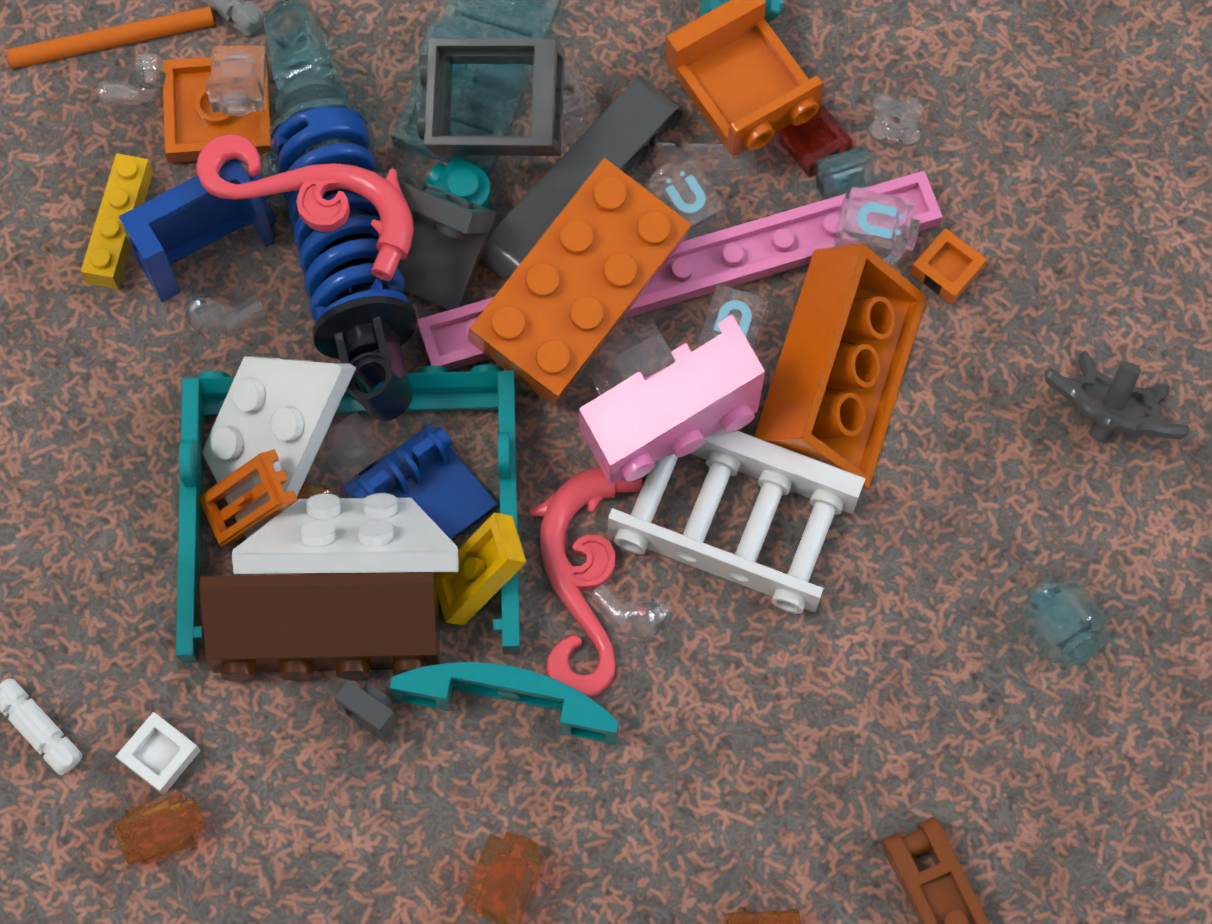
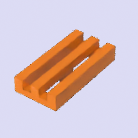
M275 449L258 454L199 496V502L220 547L236 543L298 501L294 490L285 492L282 484L289 480L285 470L276 472L272 465L279 460ZM259 474L262 480L261 483L222 510H218L216 503ZM267 494L269 495V501L227 529L225 523Z

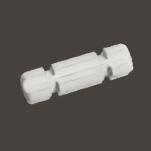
M14 679L4 680L0 683V711L5 717L9 716L8 720L40 755L45 753L43 759L57 774L65 775L81 761L82 753L67 737L62 738L64 733L32 698L28 699L29 695Z

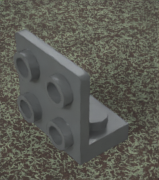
M388 173L377 174L385 179ZM397 173L400 188L413 216L414 227L411 248L407 259L400 260L397 266L405 280L404 291L448 310L461 307L466 300L497 212L405 173Z

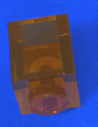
M506 832L504 839L489 834L463 897L465 909L502 924H522L545 867V855L536 852L539 845L524 836L512 832Z

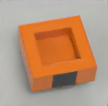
M944 228L913 263L910 274L953 305L985 268L988 259L947 228Z

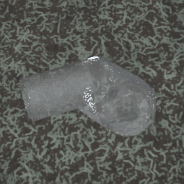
M140 54L135 59L136 71L132 72L128 79L100 81L98 93L101 105L103 107L144 105L151 102L166 81V73L162 72L164 67L163 59L157 54Z
M608 582L596 588L587 599V602L617 634L625 638L649 637L660 634L671 623L673 618L672 608L664 599L653 598L645 601L626 602Z

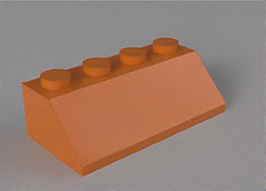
M863 243L814 250L754 437L866 478L863 488H869L927 296Z

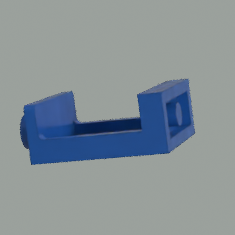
M238 159L226 162L220 169L219 174L222 179L234 184L261 179L259 175L251 177L249 173H246ZM198 175L118 216L137 262L161 302L181 293L172 272L171 264L245 225H252L265 247L275 243L270 225L277 222L267 202L270 195L239 200L218 198L205 190L200 183Z

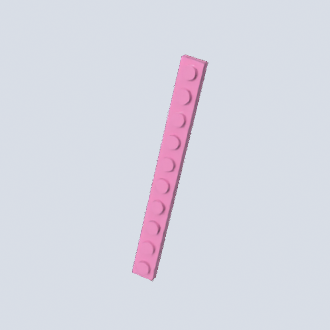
M925 170L683 241L623 319L808 265L816 249L862 243L868 247L939 226L943 216ZM874 202L897 208L896 217L877 212H870L866 217L867 222L871 225L892 229L891 239L868 234L859 227L857 214L863 205ZM900 214H902V215L904 216V218H903V219H899L898 216H899ZM900 230V235H896L895 231ZM494 297L417 319L418 330L430 366H442L450 371L491 359L468 341V334L471 325Z

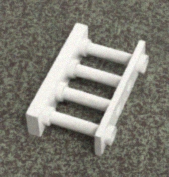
M722 429L706 437L705 443L690 453L706 459L709 471L683 535L652 523L678 459L674 453L655 462L656 466L647 474L631 515L613 508L611 509L608 517L607 534L615 537L614 542L619 547L636 554H645L646 549L770 595L772 596L771 602L784 611L802 614L804 609L815 613L824 588L809 583V579L834 515H839L842 511L853 514L866 478L740 431L726 433ZM737 472H741L757 478L761 489L736 553L732 554L703 542L730 476H736ZM792 491L810 498V504L813 506L788 574L756 563V560L782 495H788Z

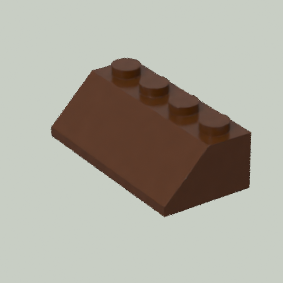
M434 572L200 576L199 590L206 660L213 673H221V678L224 680L246 682L254 680L256 672H279L278 677L281 679L301 681L311 679L313 671H336L338 678L354 680L369 677L370 670H393V675L396 676L413 669L440 664V602Z

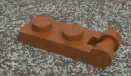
M935 817L918 823V830L903 837L895 833L881 840L882 849L891 868L895 871L920 924H990L942 826ZM928 851L936 865L919 872L913 858Z

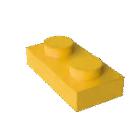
M494 512L458 550V572H437L434 575L445 623L464 626L526 563L513 516Z

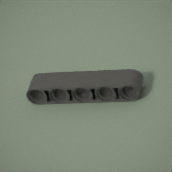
M639 77L634 80L489 234L479 262L506 282L603 158H606L625 174L635 164L641 166L663 142L660 139L663 133L668 128L674 130L677 127L684 112L683 107L644 78Z

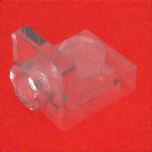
M265 45L212 46L211 77L206 79V92L212 112H222L229 116H245L250 112H265L267 77Z

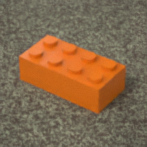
M603 158L471 325L468 341L505 370H514L517 379L552 406H555L680 246L692 224L606 158Z

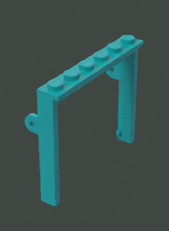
M483 364L474 366L468 372H449L448 368L442 366H424L418 368L416 373H407L412 388V400L405 412L498 410L500 514L513 516L518 532L516 387L514 370L504 371V368L501 366ZM205 371L199 373L197 378H182L176 656L181 663H199V640H204L203 627L200 626L199 590L203 511L199 502V496L203 494L204 456L202 450L204 448V417L218 416L235 378L221 371ZM384 381L379 383L374 388L373 392L378 390L383 385ZM346 389L335 414L369 413ZM518 571L501 588L502 619H493V631L502 632L503 655L520 654Z

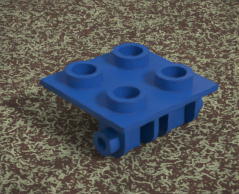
M429 424L343 487V490L350 498H366L377 493L391 494L396 498H412L451 540L498 506L496 501L450 447L453 443L448 434L441 427L435 429L432 424Z

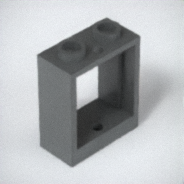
M429 38L428 55L421 56L419 66L422 87H427L426 107H420L417 116L419 138L424 140V145L435 155L561 156L565 50L556 38ZM453 64H534L531 136H450Z

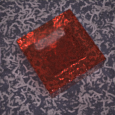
M824 105L804 124L794 126L792 123L780 130L781 144L809 178L853 153V140Z

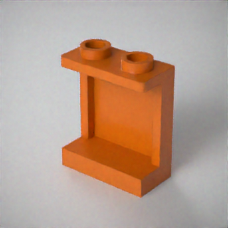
M730 0L666 36L665 63L732 157L746 149L755 151L762 148L771 141L776 132L792 123L794 126L804 124L821 107L824 89L823 81L818 75L808 79L764 19L765 0Z

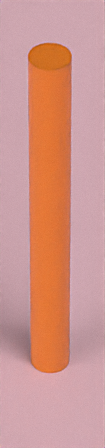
M205 6L6 49L11 69L212 27L215 26L211 6Z

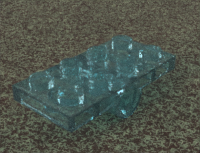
M449 0L441 20H434L428 28L420 52L419 66L421 56L428 55L429 38H548L562 0ZM453 64L450 136H508L532 78L534 64ZM418 72L391 135L393 146L449 163L454 155H435L424 145V140H421L418 136L417 116L419 108L426 107L427 88L422 87ZM458 155L481 168L489 177L492 176L499 156Z

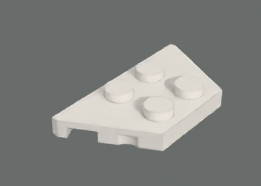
M244 356L202 450V454L217 483L258 454L275 449L279 460L272 465L276 472L285 470L289 479L282 484L285 492L294 490L297 497L356 367L349 363ZM259 474L226 496L225 499L228 505L261 483L262 480ZM267 494L235 516L237 522L269 501V495ZM271 518L270 520H268L267 522H265L264 524H262L261 526L247 534L245 538H249L252 534L258 531L261 527H263L273 518Z
M387 493L372 494L366 498H339L332 494H318L309 499H298L297 502L283 510L232 551L234 574L458 572L459 570L458 547L412 498H396L394 495Z

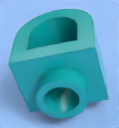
M456 154L447 166L439 162L433 167L426 179V183L491 210L490 181L487 174L481 168Z

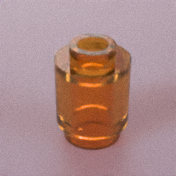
M178 789L125 810V817L113 822L118 844L129 865L140 861L148 865L199 844L197 832L206 828L202 813L194 796L184 799Z

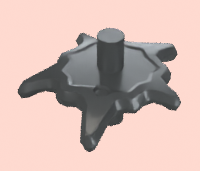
M1083 351L1079 355L1083 376L1077 379L1067 378L1051 368L1045 372V382L1070 400L1082 415L1094 421L1089 434L1098 441L1108 442L1114 430L1128 434H1146L1170 439H1182L1189 434L1188 426L1168 423L1161 418L1162 407L1157 402L1168 395L1170 386L1168 384H1161L1152 388L1135 387L1141 373V369L1135 364L1121 362L1114 378H1110L1096 370L1093 366L1092 358L1086 351Z

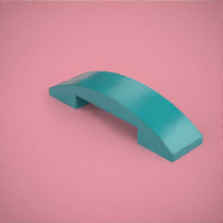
M457 662L413 669L393 676L391 679L390 691L393 701L449 712L453 691L456 690L562 711L559 721L560 734L616 745L619 722L607 710L573 687L530 670L494 663Z

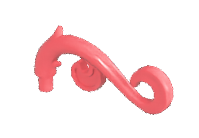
M226 134L211 140L200 152L196 171L201 185L209 194L222 199L239 200L299 190L296 200L299 216L310 228L320 232H333L346 224L350 215L349 201L343 191H338L336 196L330 200L323 199L326 192L344 189L363 196L376 207L381 221L375 219L371 221V225L380 236L376 243L379 253L371 273L381 280L391 281L399 261L407 259L414 232L413 216L400 188L395 169H389L387 177L384 179L377 173L358 166L337 163L314 164L252 182L234 184L225 181L219 176L220 169L229 160L238 159L245 162L251 177L258 176L262 170L258 150L249 139L240 135Z
M601 467L587 469L572 476L543 503L530 509L529 512L531 517H543L540 526L539 548L543 568L552 589L590 637L599 655L598 667L593 673L581 675L573 672L569 666V657L576 648L582 646V639L576 635H571L562 639L553 647L547 657L545 671L548 677L573 687L589 698L597 697L609 687L615 676L616 662L611 641L580 590L597 589L609 582L615 570L616 554L610 541L598 534H586L578 538L572 545L573 553L584 556L586 562L581 566H572L566 557V533L573 516L583 506L588 504V511L593 512L602 499L615 498V493H639L643 486V477L629 482L622 478L610 484Z

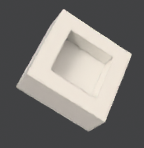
M152 712L115 757L164 796L201 750L195 743L159 715Z

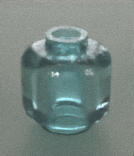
M1050 580L1041 583L1030 592L1027 597L1029 604L1023 611L1021 623L1024 631L1047 661L1074 666L1085 662L1100 650L1104 643L1103 635L1107 622L1103 612L1081 584L1074 581H1064L1056 584L1055 581Z

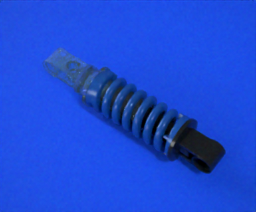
M282 0L276 3L265 16L264 30L267 35L272 58V73L279 90L275 100L278 118L274 120L269 130L270 137L272 138L270 141L271 149L278 157L279 173L314 164L331 163L358 166L375 172L376 161L372 152L368 150L370 137L367 129V115L360 106L350 104L347 88L339 81L337 69L330 54L326 33L302 2L298 0ZM344 189L328 191L324 194L323 199L330 200L334 198L338 191L345 193L349 201L350 215L346 224L333 232H320L310 228L301 220L296 203L299 190L283 192L288 203V216L294 228L293 239L299 251V266L304 274V288L310 300L309 311L315 323L312 329V337L316 349L327 357L339 359L340 363H349L356 367L347 391L371 416L383 421L399 417L407 410L412 400V388L409 383L401 346L413 336L418 323L415 310L410 305L408 298L402 294L405 280L401 271L396 268L391 281L381 280L371 273L375 263L374 259L377 258L379 253L376 243L380 236L371 225L373 219L381 221L376 207L363 196ZM384 381L383 385L373 392L374 388Z

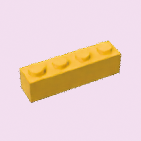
M119 153L115 155L80 271L86 284L119 290L131 245L118 216L144 203L153 174L148 159Z

